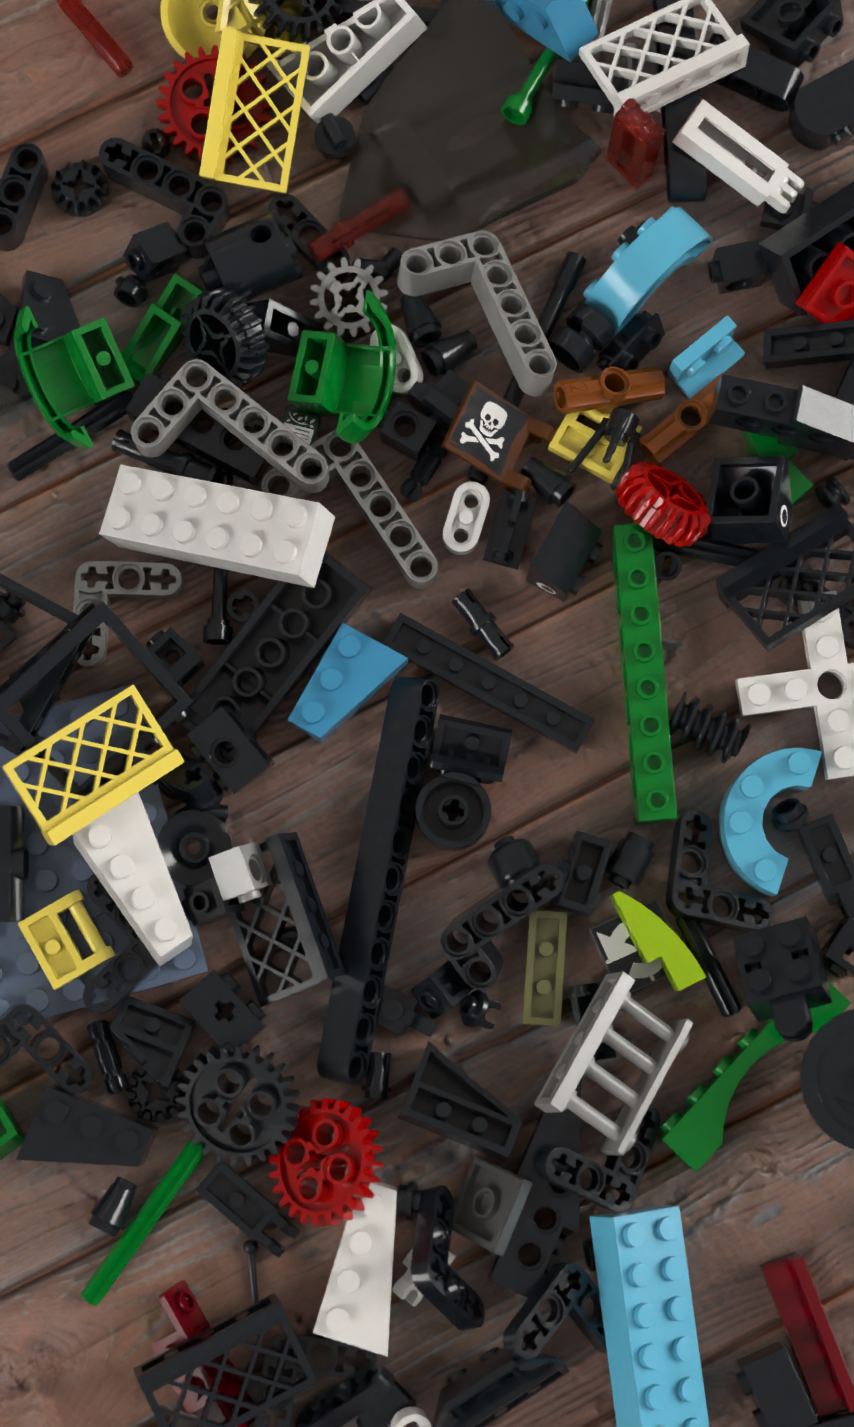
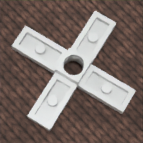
M836 591L823 592L825 594L837 595ZM797 600L800 614H807L814 609L815 602ZM838 608L802 630L808 669L735 680L741 717L809 707L814 708L825 780L854 776V663H847ZM829 673L838 678L841 684V692L837 698L828 699L819 692L817 682L822 674Z

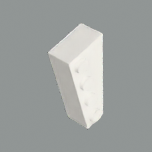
M139 792L73 834L74 845L159 967L192 945L193 934Z

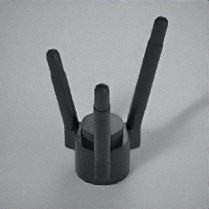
M614 408L610 418L604 417L597 431L568 467V472L573 473L604 433H606L605 439L610 443L603 457L604 463L610 462L617 446L623 447L627 443L621 479L624 473L630 470L635 444L640 436L636 431L640 422L639 417L626 409ZM616 497V504L620 505L618 502L619 498Z

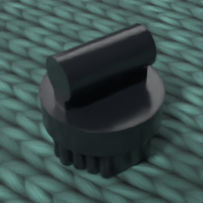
M333 113L324 115L315 129V142L318 150L326 159L335 158V160H338L339 158L343 160V158H347L355 144V132L352 124L344 117L334 116Z

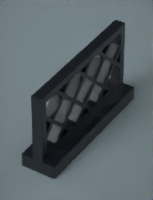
M840 503L836 504L789 533L787 543H773L715 579L720 601L727 609L729 607L732 608L767 652L854 599V584L852 585L854 583V548L853 551L833 550L834 543L846 535L854 542V526L848 520V512ZM810 557L824 558L822 571L802 569L803 562ZM830 559L851 561L849 572L828 571ZM780 576L794 577L791 590L771 588L772 581ZM799 579L820 580L817 593L797 591ZM826 581L846 583L845 590L837 595L823 593ZM749 595L762 596L760 609L745 608L739 601ZM768 598L789 599L786 612L766 610ZM795 600L815 602L814 609L807 614L792 613ZM764 619L784 621L782 629L769 637L762 630Z
M297 832L278 833L266 838L265 842L259 844L262 853L270 850L274 862L270 872L272 885L264 888L261 899L256 898L249 901L258 906L252 923L244 920L241 912L230 916L260 1007L268 1006L324 982L346 975ZM275 886L282 889L286 897L282 910L268 904ZM265 911L279 917L273 935L259 928ZM287 922L295 925L299 934L295 946L281 940ZM256 935L270 941L264 959L255 955L252 945ZM278 946L292 953L286 970L272 964ZM299 958L309 963L313 978L303 981L293 975ZM268 971L282 977L277 993L269 995L264 982ZM290 982L295 984L288 988Z
M275 1293L133 1368L136 1379L160 1427H175L178 1418L198 1423L197 1427H237L318 1382L286 1316L287 1314ZM281 1323L286 1334L281 1351L262 1346L265 1332ZM257 1336L255 1343L248 1341ZM290 1344L296 1356L287 1353ZM239 1345L253 1349L246 1370L226 1365L230 1350ZM259 1351L279 1357L272 1378L252 1373ZM222 1355L220 1362L213 1361V1359ZM285 1359L300 1364L305 1374V1377L292 1384L278 1380ZM202 1365L217 1368L210 1389L190 1384L194 1370ZM223 1371L243 1376L237 1397L216 1392ZM186 1374L184 1382L177 1380L178 1378ZM249 1379L269 1384L265 1399L258 1403L243 1400ZM167 1384L181 1388L175 1409L159 1405L153 1392ZM275 1387L282 1388L280 1391L274 1393ZM187 1390L208 1396L201 1417L181 1411ZM214 1398L234 1404L230 1417L221 1423L207 1419ZM240 1406L247 1408L238 1413ZM163 1413L172 1416L169 1425Z

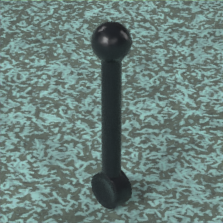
M249 1239L244 1242L243 1250L248 1258L252 1305L259 1301L255 1261L258 1244L255 1240Z

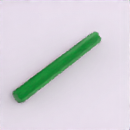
M193 1138L186 1144L81 1292L82 1298L89 1304L96 1306L104 1298L204 1157L205 1144L199 1142L193 1145L191 1143Z

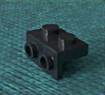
M556 59L550 96L551 98L558 99V106L578 108L579 102L593 104L592 111L613 114L614 106L584 62L573 60L569 62L566 59ZM613 76L611 84L617 92L623 91L625 78Z
M440 714L429 767L435 768L442 775L450 772L463 773L472 776L479 783L492 784L494 781L502 782L513 729Z

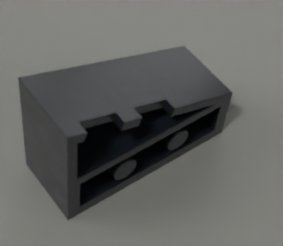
M430 1041L424 1050L398 1119L502 1161L509 1158L523 1122L490 1092L472 1080L463 1069L439 1052L438 1048Z
M56 1085L46 1086L16 1160L139 1167L145 1163L159 1127L78 1094L68 1093Z

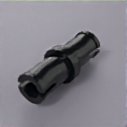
M470 588L466 589L465 592H461L452 600V605L458 609L471 626L469 631L473 636H479L493 654L495 660L504 657L515 647L495 623L497 620L492 612L488 613Z

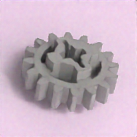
M345 257L341 258V267L336 268L331 262L327 263L330 272L325 275L318 271L316 275L322 282L320 286L311 285L310 288L318 293V298L310 300V305H319L320 310L314 317L316 319L322 317L327 319L324 325L326 330L331 328L332 325L337 326L338 336L343 334L344 329H349L352 337H356L358 327H362L367 333L370 332L368 325L370 319L362 312L364 305L363 289L369 283L373 294L380 300V297L388 294V290L378 288V284L384 278L382 276L375 278L371 276L374 269L373 265H369L365 270L361 269V259L358 258L353 266H348ZM345 272L358 274L352 282L340 283L334 278L336 275ZM357 283H360L355 294L356 299L359 300L355 306L348 304L338 312L337 310L341 306L340 303L343 299L339 295L342 289L349 291ZM326 288L334 294L335 305L330 312L327 310L324 302ZM382 303L384 309L387 310V305ZM358 312L363 316L362 319L355 322L340 321L345 313Z

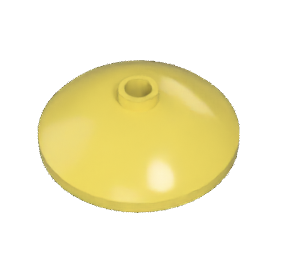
M161 0L160 16L164 33L171 46L184 59H186V52L191 54L194 59L198 58V47H202L206 55H211L213 45H217L219 51L222 35L215 33L217 18L209 19L206 15V10L210 5H216L219 8L220 0ZM244 0L255 20L256 17H254L253 13L259 5L251 4L248 0ZM237 6L229 10L227 25L241 29L247 23ZM266 18L257 23L263 35L266 31V29L263 28V23L265 22ZM245 43L243 53H245L246 59L253 54L258 46Z

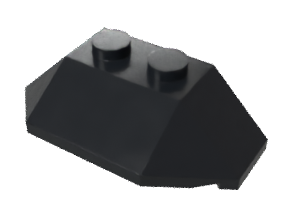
M492 1348L480 1357V1364L469 1371L467 1368L461 1369L447 1379L448 1385L440 1390L432 1427H487L570 1371L561 1358L539 1353L530 1360L511 1357L504 1348Z

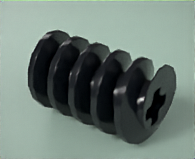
M684 691L669 720L670 736L680 729L682 730L681 742L685 743L692 736L696 737L694 746L696 750L705 743H708V756L712 757L718 750H721V763L723 764L731 757H736L744 745L752 725L748 724L739 731V718L735 717L726 724V711L722 710L715 717H712V704L709 703L699 710L700 699L695 696L691 701L685 703L687 692Z

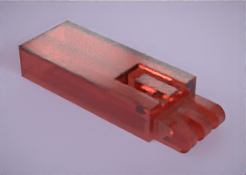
M629 98L621 106L620 110L615 113L605 159L637 189L653 175L665 130L658 123H655L646 111L644 112L640 109L641 105L634 98ZM622 149L630 156L628 171L619 162Z

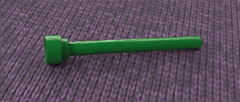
M584 0L586 6L589 5L591 0ZM548 47L545 48L521 90L509 95L501 107L503 116L516 125H524L533 111L532 98L558 56L556 52Z

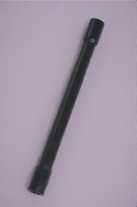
M571 251L566 253L554 280L553 289L538 319V323L547 341L551 337L570 292L575 288L586 264V259L578 253ZM513 375L503 399L518 408L525 393L520 389ZM470 465L465 476L468 480L480 483L483 486L489 478L488 475Z

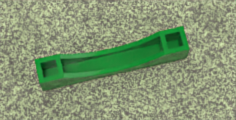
M829 981L828 985L833 1003L810 1009L813 1021L812 1033L817 1032L821 1026L826 1024L831 1018L841 1014L851 1004ZM773 1019L765 1020L757 1030L753 1027L748 1029L737 1042L740 1049L731 1058L728 1055L721 1058L712 1068L711 1072L715 1076L706 1086L699 1083L687 1095L686 1100L689 1104L680 1114L673 1111L660 1125L663 1132L658 1138L691 1170L697 1172L722 1145L723 1127L728 1105L740 1080L749 1068L767 1051L786 1041L775 1029Z

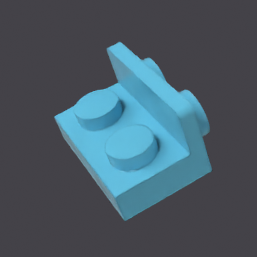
M728 315L671 362L667 375L689 399L721 373L724 374L745 354L732 338L737 325Z

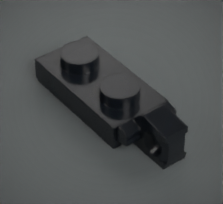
M829 814L804 824L796 831L825 898L827 897L830 906L837 903L843 917H850L852 919L854 918V862L834 815Z

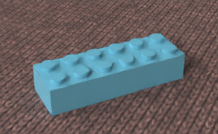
M648 1205L628 1209L623 1212L615 1211L589 1216L617 1427H709L679 1206Z

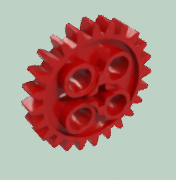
M213 45L211 55H206L204 49L198 47V58L195 59L186 52L185 58L187 63L184 66L177 61L173 62L177 72L175 75L167 72L164 73L165 80L170 85L159 86L158 88L159 93L167 98L157 101L158 109L167 111L158 116L160 123L170 124L165 128L164 133L168 137L177 135L173 141V146L175 149H178L185 144L184 153L187 158L192 156L195 151L198 152L199 163L202 161L206 134H197L193 131V128L199 121H208L211 101L205 76L210 75L214 85L219 55L217 45ZM243 53V59L246 62V55ZM253 62L248 67L253 69L257 66V63ZM242 64L239 78L247 73ZM265 74L255 76L261 86L267 81ZM251 77L240 84L237 89V96L244 106H247L262 95ZM191 86H198L203 90L202 95L197 99H188L184 96V93ZM263 87L265 91L270 89V87ZM263 100L248 111L259 128H261V125H265L272 120L270 116L264 114V112L273 110L266 100ZM235 101L234 112H238L241 108ZM248 118L241 125L231 126V133L238 143L256 132ZM230 138L228 151L235 147L234 143ZM255 139L247 144L250 148L257 149ZM237 151V153L239 154V156L243 158V156L241 155V153H240L239 151ZM230 156L226 160L229 164H232L233 158Z
M324 1098L323 1101L312 1099L310 1100V1107L300 1105L299 1116H293L299 1123L294 1131H290L293 1135L288 1143H282L283 1147L278 1155L269 1158V1162L277 1164V1169L269 1174V1178L279 1179V1183L272 1191L273 1193L284 1194L279 1205L290 1207V1217L300 1218V1223L319 1227H327V1225L340 1226L341 1219L353 1220L352 1210H365L361 1200L362 1197H374V1194L368 1187L370 1183H380V1179L373 1175V1171L383 1167V1163L374 1160V1155L382 1151L383 1148L382 1146L372 1144V1141L379 1133L378 1131L367 1129L372 1120L368 1117L360 1116L362 1109L350 1106V1102L330 1098ZM347 1165H348V1173H347V1175H346V1174H345V1171H346V1167H347Z

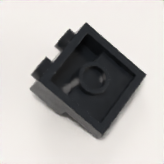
M759 0L740 20L741 29L767 43L770 48V54L797 68L805 61L809 63L814 61L819 54L820 44L828 36L832 38L837 36L844 23L841 0Z

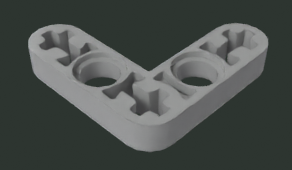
M88 561L80 565L76 571L73 613L79 615L95 599L103 601L108 607H110V597L171 599L182 591L184 585L183 577L177 567L168 563ZM96 570L99 577L110 578L109 570H114L112 575L114 589H109L110 584L108 581H97L95 587L90 588L88 582L84 581V577H89L91 571ZM135 571L139 574L140 581L137 587L127 590L120 586V577L124 572ZM151 571L150 577L152 579H163L164 573L169 572L172 579L176 580V583L169 584V589L163 590L160 583L149 582L151 590H145L147 586L145 572ZM104 622L95 630V632L100 631V636L94 634L92 636V645L99 649L98 654H92L91 660L88 661L82 654L77 662L83 668H97L106 660L108 626Z

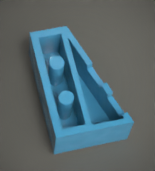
M481 0L488 10L497 13L569 62H572L579 54L580 47L589 44L599 33L584 0Z
M342 622L289 716V725L323 744L357 713L358 709L379 693L392 678L408 666V658Z

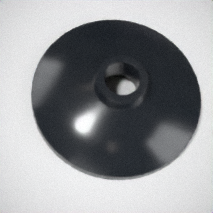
M198 810L183 811L171 817L164 824L157 838L171 878L186 885H197L214 877L209 857L232 849L231 836L224 823L213 814ZM191 840H197L200 843V851L196 854H190L186 849L187 843Z

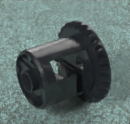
M853 1009L831 1018V1020L819 1028L814 1037L810 1039L809 1045L803 1054V1062L800 1068V1087L804 1103L811 1118L834 1141L851 1149H854Z

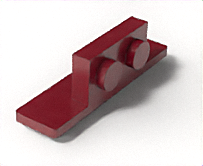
M184 1280L176 1283L159 1295V1300L176 1330L158 1339L150 1346L157 1356L211 1327L199 1307L196 1297ZM222 1355L213 1359V1361L220 1362ZM227 1359L226 1365L233 1366L231 1361ZM207 1365L196 1368L190 1384L210 1389L217 1368ZM223 1371L216 1392L237 1397L241 1385L238 1375ZM186 1374L181 1376L177 1380L184 1382ZM173 1386L176 1394L179 1397L181 1388ZM187 1390L183 1402L186 1412L191 1414L204 1407L208 1396ZM245 1391L243 1400L254 1403L247 1391ZM214 1398L213 1402L216 1401L227 1420L230 1417L234 1404ZM240 1406L238 1413L247 1408ZM256 1417L237 1427H248L255 1421Z

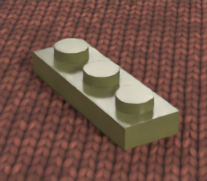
M535 910L529 914L522 1024L561 1027L568 912Z

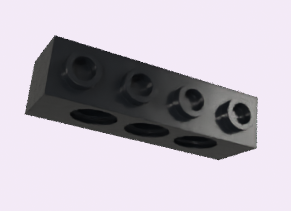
M148 372L146 373L125 409L131 421L135 422L171 378L163 374L155 377ZM177 402L171 403V404H178V405H180V406H181V410H182V408H183V405H182V404L177 403ZM202 409L173 442L212 464L221 465L224 470L256 487L270 463L246 444L239 450L228 449L226 447L228 441L236 436ZM203 420L213 423L212 429L207 433L195 431L196 425ZM257 424L253 428L248 425L245 427V430L250 433H257L263 429L262 426ZM150 430L159 435V432L155 430ZM277 446L275 447V449H274V451H273L275 454H276V452L278 451Z

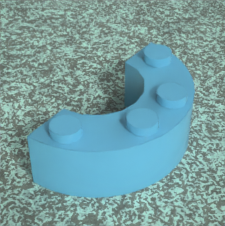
M672 206L658 220L650 217L637 231L639 236L630 245L624 242L613 253L611 259L614 263L601 279L593 281L584 291L583 296L586 298L584 304L596 309L612 325L615 333L611 340L620 333L636 313H639L648 298L672 273L683 265L688 267L712 244V236L681 207L675 208Z
M789 748L761 757L744 769L733 780L721 802L718 815V836L724 857L733 872L747 886L767 897L778 894L788 858L777 853L766 840L762 827L764 809L769 800L777 793L787 790L804 792L811 788L822 754L821 751L807 748Z

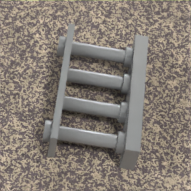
M624 971L605 975L534 1103L535 1106L545 1113L563 1112V1110L568 1108L606 1135L607 1138L600 1149V1152L605 1155H624L633 1146L637 1137L635 1132L676 1055L687 1045L689 1041L688 1033L693 1025V1022L689 1019L670 1020L666 1024L633 1000L629 991L635 980ZM623 1010L660 1037L651 1056H648L613 1030L611 1023L618 1011ZM601 1043H606L643 1070L633 1089L595 1063V1057L593 1056ZM583 1076H588L625 1103L615 1123L576 1096L577 1091L575 1089Z

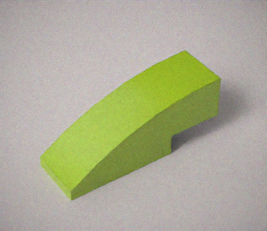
M621 891L609 896L643 964L658 958L674 991H680L706 978L694 955L660 917Z

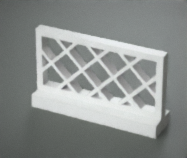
M680 0L580 47L579 56L614 106V117L623 126L745 67L750 44L743 34L737 36L712 0ZM699 4L707 13L706 20L686 16L687 10ZM664 21L677 24L674 35L655 31V27ZM682 26L702 30L699 41L679 37ZM708 31L721 34L726 41L719 45L705 43L704 39ZM632 36L646 39L643 50L623 45L625 40ZM651 40L671 45L668 56L649 52ZM676 46L696 51L694 57L687 60L674 58L673 54ZM600 51L615 54L612 65L597 62L593 55ZM620 55L639 59L637 70L617 67ZM645 61L665 65L663 71L656 75L642 72ZM613 76L633 80L632 86L617 92L611 84Z

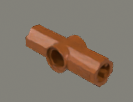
M608 367L600 375L557 381L554 386V403L557 411H561L563 415L589 410L609 414L612 413L614 408L622 405L662 399L665 395L666 380L662 370H658L656 367L628 371L618 367Z
M723 373L691 399L681 402L676 411L638 441L642 453L650 462H653L655 465L662 464L690 440L699 437L702 431L710 425L708 421L714 390ZM692 414L697 418L699 424L688 426L683 423L681 416Z

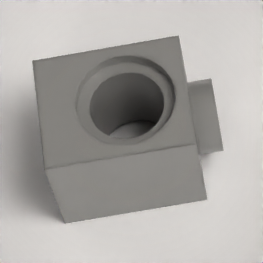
M258 841L240 845L209 857L223 901L238 897L241 904L261 897L259 889L272 885Z

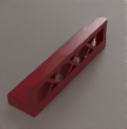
M793 1252L759 1265L817 1415L821 1417L844 1407L851 1413L854 1412V1386L803 1256Z

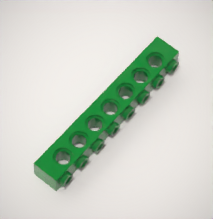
M639 524L614 525L610 540L635 825L669 823L677 819L653 537L650 532H645L644 528Z

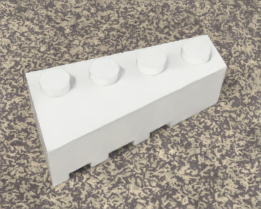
M373 0L353 12V17L339 25L335 23L325 29V34L308 44L302 43L309 45L311 49L301 107L317 124L328 113H333L334 116H337L428 27L405 0ZM293 52L280 61L275 59L286 76L300 67L301 53ZM272 62L267 65L268 69L279 81L283 80ZM298 76L290 81L295 89ZM285 84L284 87L294 98L295 96L293 95L287 84Z
M380 1182L370 1183L368 1187L374 1194L373 1198H361L365 1210H352L353 1220H347L313 1333L388 1357L397 1187Z

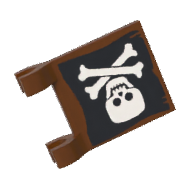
M472 381L441 447L499 482L506 491L513 494V490L516 489L527 493L532 481L526 476L514 472L513 467L527 438L536 443H541L542 440L551 443L556 429L543 421L529 416L477 381Z

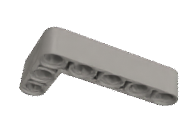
M485 230L476 231L405 251L401 258L397 285L401 292L409 296H421L470 282L520 389L525 394L533 397L546 394L550 389L556 370V358L497 236Z
M194 359L186 362L140 414L131 427L132 439L139 452L146 457H158L169 448L202 409L302 490L308 493H317L322 491L329 482V470L326 459L318 451L202 360ZM196 375L207 377L205 384L200 387L190 386L189 381ZM228 397L236 401L231 409L221 410L217 408L218 402L223 398ZM177 402L183 405L181 412L176 415L165 413L166 407L171 403ZM253 420H259L264 423L263 429L257 433H250L245 430V427ZM155 430L159 432V436L154 442L144 443L141 441V437L146 431ZM280 443H288L293 447L291 453L286 456H278L273 451ZM312 465L319 467L322 472L315 479H307L302 475L303 470Z
M335 430L311 444L310 446L326 459L329 470V482L336 477L338 478L407 583L416 589L431 587L437 578V560L359 443L350 444L336 435ZM337 444L348 445L351 449L343 457L333 455L331 450ZM276 468L270 470L262 480V490L266 493H270V489L274 484L285 483L289 486V490L282 496L303 499L311 494L299 488ZM320 469L314 476H303L307 479H315L320 476L322 470ZM358 473H364L371 480L366 486L358 487L351 482L352 477ZM377 503H385L391 510L386 516L378 517L371 512V508ZM403 532L410 536L411 541L407 546L397 547L391 542L392 536ZM424 562L430 566L431 573L425 577H417L411 572L412 566L416 563Z

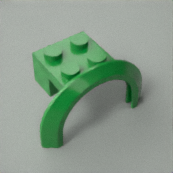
M370 290L366 291L362 312L372 321L378 336L379 346L349 344L336 333L302 330L287 399L302 412L339 418L336 435L350 444L362 442L382 420L391 399L395 380L396 344L394 332L382 303Z
M26 306L17 315L14 346L17 360L30 394L44 419L58 436L81 450L91 448L93 444L85 426L74 427L64 417L135 386L108 324L103 317L72 330L61 337L32 348L31 333L38 325L30 307Z

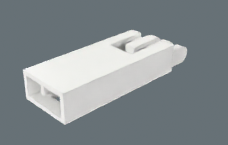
M704 99L696 106L672 141L757 207L765 201L780 213H787L791 206L790 203L794 202L798 196L797 192H800L805 185L800 177L787 168L788 163ZM746 161L754 166L752 170L744 165ZM758 170L765 174L764 178L760 177L756 172Z

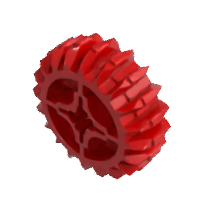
M638 461L621 477V482L617 486L618 489L616 491L620 506L625 508V513L634 519V523L642 526L645 532H650L656 539L661 538L667 544L671 545L674 543L678 547H690L699 538H702L708 530V525L712 520L707 513V501L703 500L702 493L694 489V485L686 482L684 477L676 475L673 470H667L661 464L655 465L649 461L646 463Z

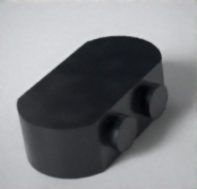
M854 59L798 90L789 112L788 122L792 135L803 146L813 150H824L833 144L835 147H840L853 138Z

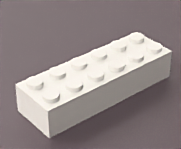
M120 465L99 534L120 548L315 588L335 516L318 502Z

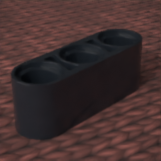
M714 33L708 43L719 45L726 40L721 34ZM749 45L746 66L714 81V83L779 112H786L790 109L804 81V74L797 67Z
M21 143L13 149L0 180V227L4 225L12 226L8 233L0 234V250L9 252L20 247L48 179V165L42 151L33 143ZM28 161H37V164L31 169L22 168ZM16 193L25 194L20 201H10V198Z

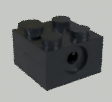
M804 916L733 936L746 1005L758 1022L773 1019L775 1029L786 1041L800 1042L806 1039L813 1031L810 1009L833 1003L818 937L808 918Z

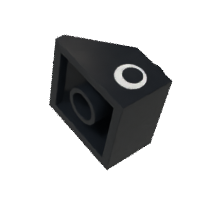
M786 456L715 458L706 507H708L707 513L712 520L708 525V531L715 541L730 544L787 543L793 509L788 459Z
M566 501L531 562L526 581L565 602L569 593L576 596L586 576L581 574L586 562L594 564L604 546L598 542L602 531L574 505Z

